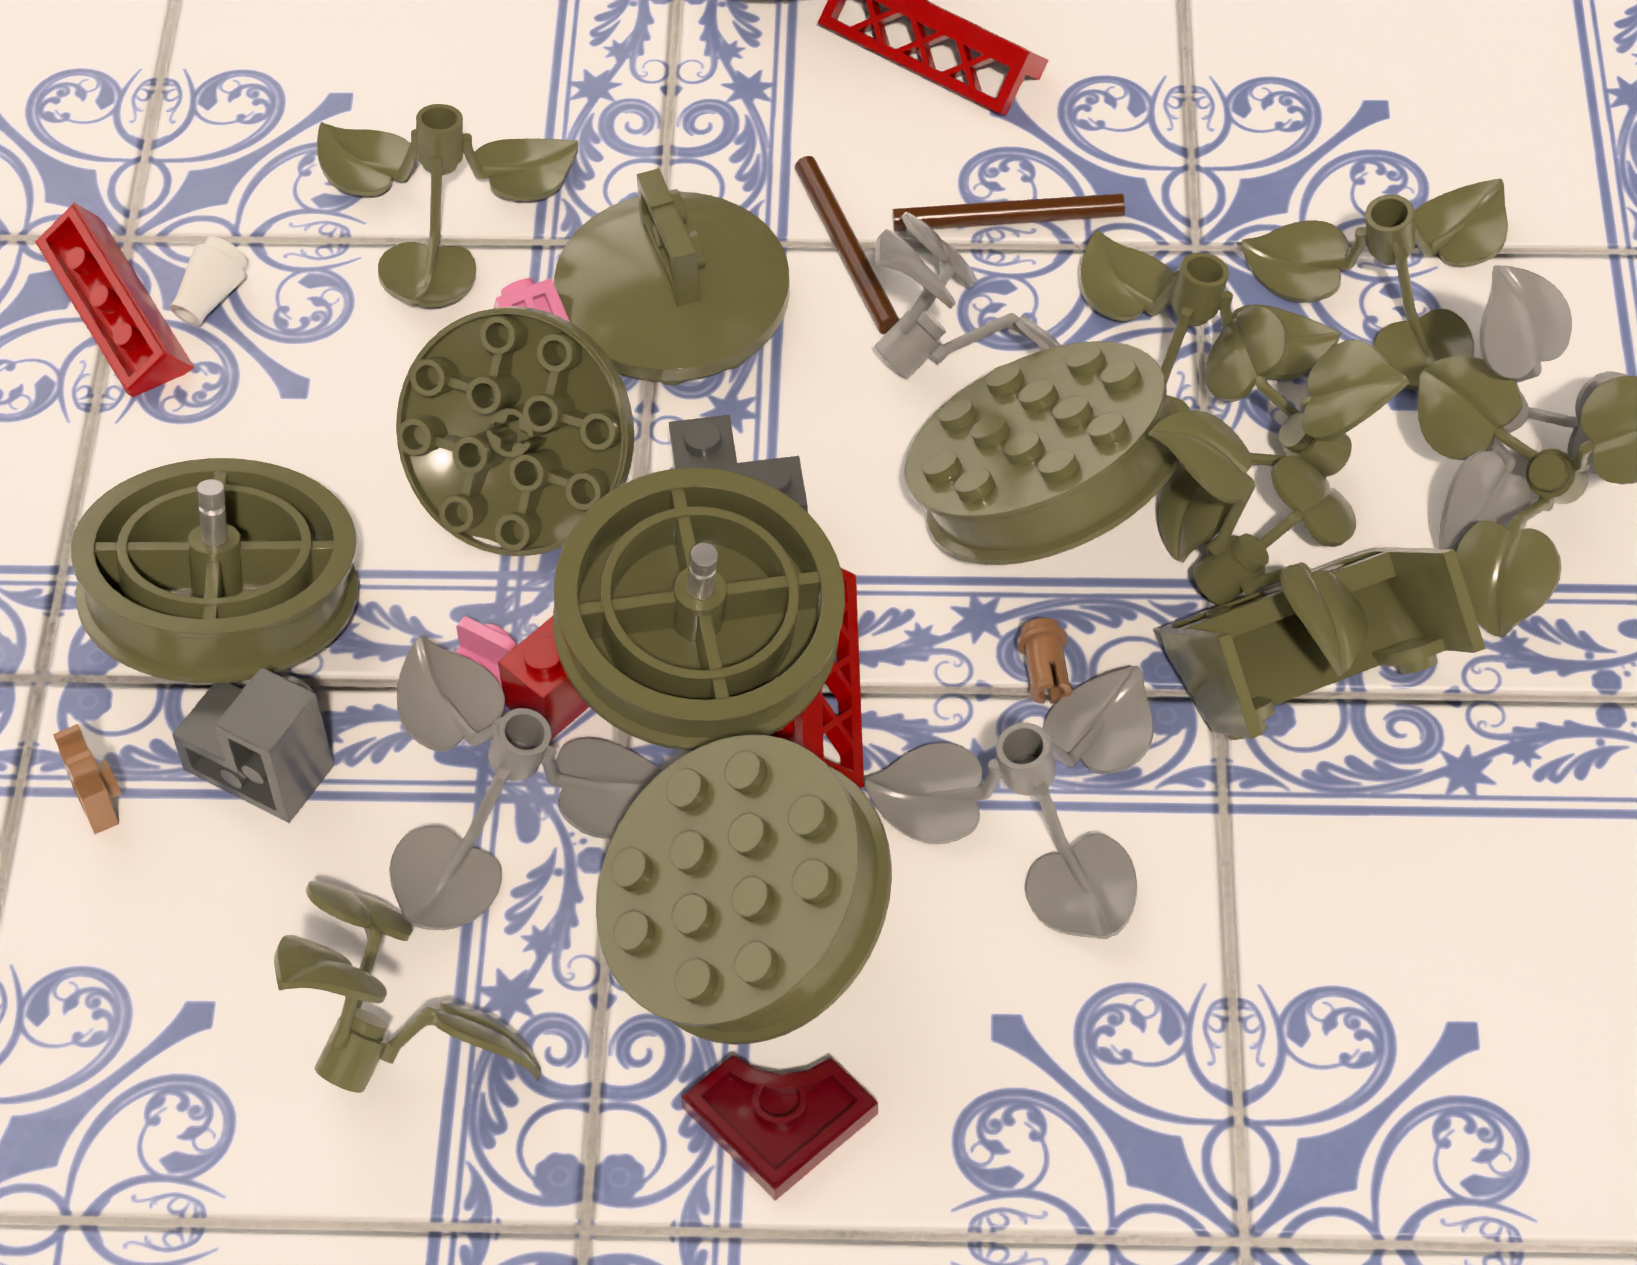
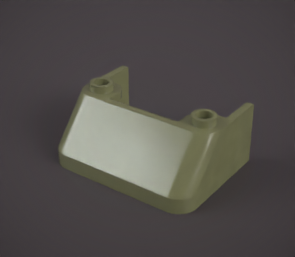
M1382 547L1357 553L1311 570L1312 574L1318 570H1326L1335 575L1358 600L1367 618L1368 634L1366 641L1349 670L1337 677L1333 667L1291 607L1280 582L1260 589L1251 596L1244 595L1170 623L1161 628L1159 632L1167 656L1213 732L1227 734L1230 740L1253 739L1263 735L1262 732L1267 729L1265 719L1275 714L1274 706L1377 666H1399L1401 674H1410L1436 665L1438 663L1436 654L1446 650L1476 653L1486 649L1455 549Z

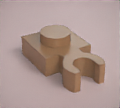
M78 724L54 733L53 737L70 783L94 835L118 825L119 822L110 800L120 796L121 792L107 760L95 762Z

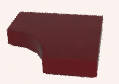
M732 1055L681 1096L682 1108L775 1201L878 1115V1102L831 1057L809 1070L779 1074L755 1069L740 1058Z

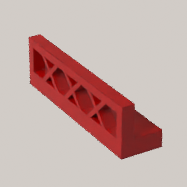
M827 0L817 22L1005 116L1008 114L1025 76L1040 80L1049 59L928 0H865L870 18L852 26L838 20L846 0ZM878 3L890 8L891 10L881 13ZM906 16L910 18L916 41L896 49L890 46L884 24ZM924 26L937 32L926 36ZM874 28L876 38L863 32ZM951 38L956 41L962 64L940 71L935 67L929 46ZM969 48L983 55L972 59ZM919 51L922 61L910 56V54ZM994 61L1010 67L996 98L982 92L976 73L977 68ZM966 74L968 84L955 77Z
M841 568L845 587V608L839 633L837 662L835 663L834 661L831 672L825 682L839 702V716L835 714L824 698L821 689L817 697L798 717L769 736L783 738L808 749L830 767L844 774L861 789L864 787L857 584L856 574ZM823 734H826L839 753L841 765L824 758Z

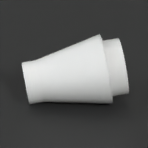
M209 236L203 244L195 245L178 293L170 305L172 313L189 325L200 326L206 316L245 279L243 271L247 265L245 255L233 244L215 236Z

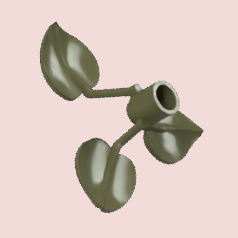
M431 104L418 111L416 115V129L411 131V143L405 138L389 132L370 129H344L324 122L320 123L317 135V154L320 168L326 179L335 188L345 193L358 196H375L386 192L391 186L393 179L401 182L407 180L410 171L414 167L416 157L423 165V168L431 173L429 245L416 242L395 245L383 253L378 263V279L384 290L400 301L410 305L418 304L422 307H441L455 303L471 290L476 280V263L469 250L460 246L439 247L442 175L455 171L457 165L463 159V154L476 178H489V186L494 194L511 200L534 201L549 197L563 185L578 153V140L541 138L496 140L482 145L474 152L472 135L469 133L463 134L462 113L457 108L447 104Z
M1499 178L1466 185L1425 202L1415 211L1411 202L1400 195L1387 194L1379 196L1368 204L1365 211L1366 227H1359L1355 230L1356 240L1350 252L1348 240L1344 233L1335 225L1318 220L1294 222L1279 227L1265 235L1242 240L1244 257L1255 278L1276 296L1297 303L1320 301L1334 295L1341 285L1340 270L1352 269L1365 246H1367L1369 253L1380 263L1396 265L1404 311L1408 321H1398L1384 327L1378 333L1373 347L1393 367L1407 377L1409 384L1405 388L1419 391L1420 374L1427 365L1453 356L1474 357V341L1467 323L1451 310L1436 309L1418 317L1407 257L1413 252L1416 244L1425 257H1431L1438 253L1445 263L1452 266H1472L1492 259L1500 252L1507 240L1508 219L1505 207L1504 182Z
M1097 230L1088 242L1080 267L1081 291L1088 304L1102 315L1118 321H1131L1138 318L1144 311L1152 316H1157L1165 307L1172 304L1178 322L1161 366L1166 385L1188 326H1200L1207 323L1216 316L1218 310L1220 311L1223 329L1231 320L1236 319L1237 314L1241 310L1249 306L1265 307L1282 319L1289 334V353L1282 366L1265 376L1270 379L1291 380L1309 373L1316 362L1330 348L1338 344L1341 332L1322 323L1272 306L1245 305L1235 309L1232 313L1230 305L1233 294L1230 291H1224L1229 277V269L1224 261L1209 253L1198 252L1186 256L1181 263L1180 270L1173 273L1168 266L1155 257L1121 245ZM1166 395L1179 411L1190 410L1184 401Z
M1246 307L1237 314L1236 319L1231 320L1226 325L1211 348L1205 366V381L1209 391L1222 401L1236 402L1247 396L1256 385L1266 398L1288 416L1279 431V441L1282 444L1285 456H1297L1305 459L1319 469L1325 477L1338 473L1348 462L1352 451L1351 439L1346 432L1381 409L1409 384V380L1371 345L1361 340H1346L1330 348L1313 366L1307 380V388L1310 395L1302 399L1301 407L1304 412H1301L1278 393L1265 378V376L1282 366L1288 356L1290 340L1286 325L1278 315L1265 307ZM1250 452L1252 464L1274 466L1281 458L1285 457L1283 455ZM1181 462L1163 487L1159 503V524L1163 540L1169 552L1176 560L1184 563L1193 550L1219 533L1233 504L1222 502L1212 496L1190 475Z
M1468 356L1443 358L1427 365L1420 374L1418 421L1421 432L1432 449L1452 460H1466L1479 450H1489L1496 437L1529 462L1526 469V480L1529 483L1530 489L1539 496L1536 502L1512 517L1508 528L1494 521H1480L1467 531L1458 545L1456 555L1477 622L1492 635L1497 637L1506 636L1516 625L1538 611L1554 593L1560 580L1562 569L1559 552L1553 541L1543 532L1532 528L1521 529L1525 522L1542 511H1551L1554 503L1569 504L1578 500L1584 494L1588 485L1589 454L1593 452L1594 468L1603 480L1620 485L1637 483V376L1612 378L1593 390L1582 408L1580 417L1581 427L1590 440L1579 446L1575 458L1558 449H1545L1537 452L1503 428L1511 423L1521 412L1523 397L1514 379L1497 375L1487 367L1483 359Z
M1198 410L1179 411L1158 422L1149 431L1148 436L1155 438L1168 447L1190 475L1212 496L1222 502L1233 504L1218 535L1207 544V548L1211 553L1194 568V579L1199 589L1208 599L1220 605L1234 600L1243 592L1245 595L1251 596L1259 588L1280 582L1291 607L1333 667L1337 677L1341 676L1351 667L1368 634L1367 618L1358 600L1335 575L1326 570H1318L1312 574L1308 565L1303 562L1266 574L1264 573L1265 565L1269 562V555L1266 549L1301 520L1313 538L1324 546L1336 547L1348 541L1356 529V517L1350 503L1339 491L1330 487L1327 478L1313 464L1297 456H1285L1273 466L1271 477L1278 496L1293 512L1260 539L1247 533L1241 536H1231L1256 486L1253 478L1247 474L1252 466V457L1248 448L1230 426L1215 415Z
M310 881L305 892L314 905L341 921L364 928L368 939L360 968L352 966V963L341 953L296 935L283 936L276 948L274 968L280 991L285 989L312 988L345 996L341 1015L314 1066V1070L319 1076L344 1090L362 1093L365 1091L380 1059L393 1064L400 1049L424 1027L434 1025L454 1038L496 1053L529 1070L538 1082L542 1074L540 1065L528 1044L515 1030L487 1013L454 1002L441 1001L438 1009L432 1007L425 1008L389 1041L385 1036L389 1027L388 1024L377 1015L361 1009L363 1001L377 1004L383 1003L387 996V990L383 983L371 975L382 934L401 941H408L413 931L412 925L404 919L402 913L379 899L351 892L325 882Z

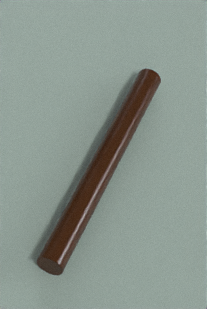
M804 156L796 162L795 170L879 332L886 334L900 319L816 159L813 156Z
M1123 193L895 208L892 209L894 232L906 231L907 227L901 217L905 212L916 216L932 229L1121 217L1125 215V201Z

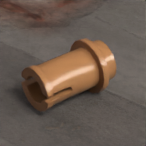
M1037 618L1025 623L1021 628L1022 634L1017 639V647L1021 654L1026 656L1031 685V698L1034 702L1044 704L1046 700L1044 690L1048 689L1050 704L1057 703L1061 698L1069 697L1072 694V685L1069 682L1063 650L1068 644L1067 633L1052 618Z

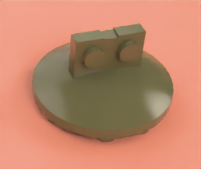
M659 168L636 174L638 196L621 201L593 216L574 233L561 252L554 274V285L569 321L588 334L602 348L619 374L629 377L660 381L665 385L672 386L679 385L686 380L698 379L727 369L740 367L747 358L761 349L780 326L788 307L790 296L789 266L781 243L760 218L733 202L707 194L682 192L678 189L669 190Z
M498 307L478 311L450 323L430 339L418 353L405 377L399 396L396 416L397 446L406 478L414 494L429 515L442 528L459 540L480 550L507 556H530L563 547L571 530L584 513L607 493L625 484L627 481L634 452V422L631 404L623 381L610 358L588 334L571 322L549 312L528 307ZM472 536L491 540L498 543L501 547L484 543Z

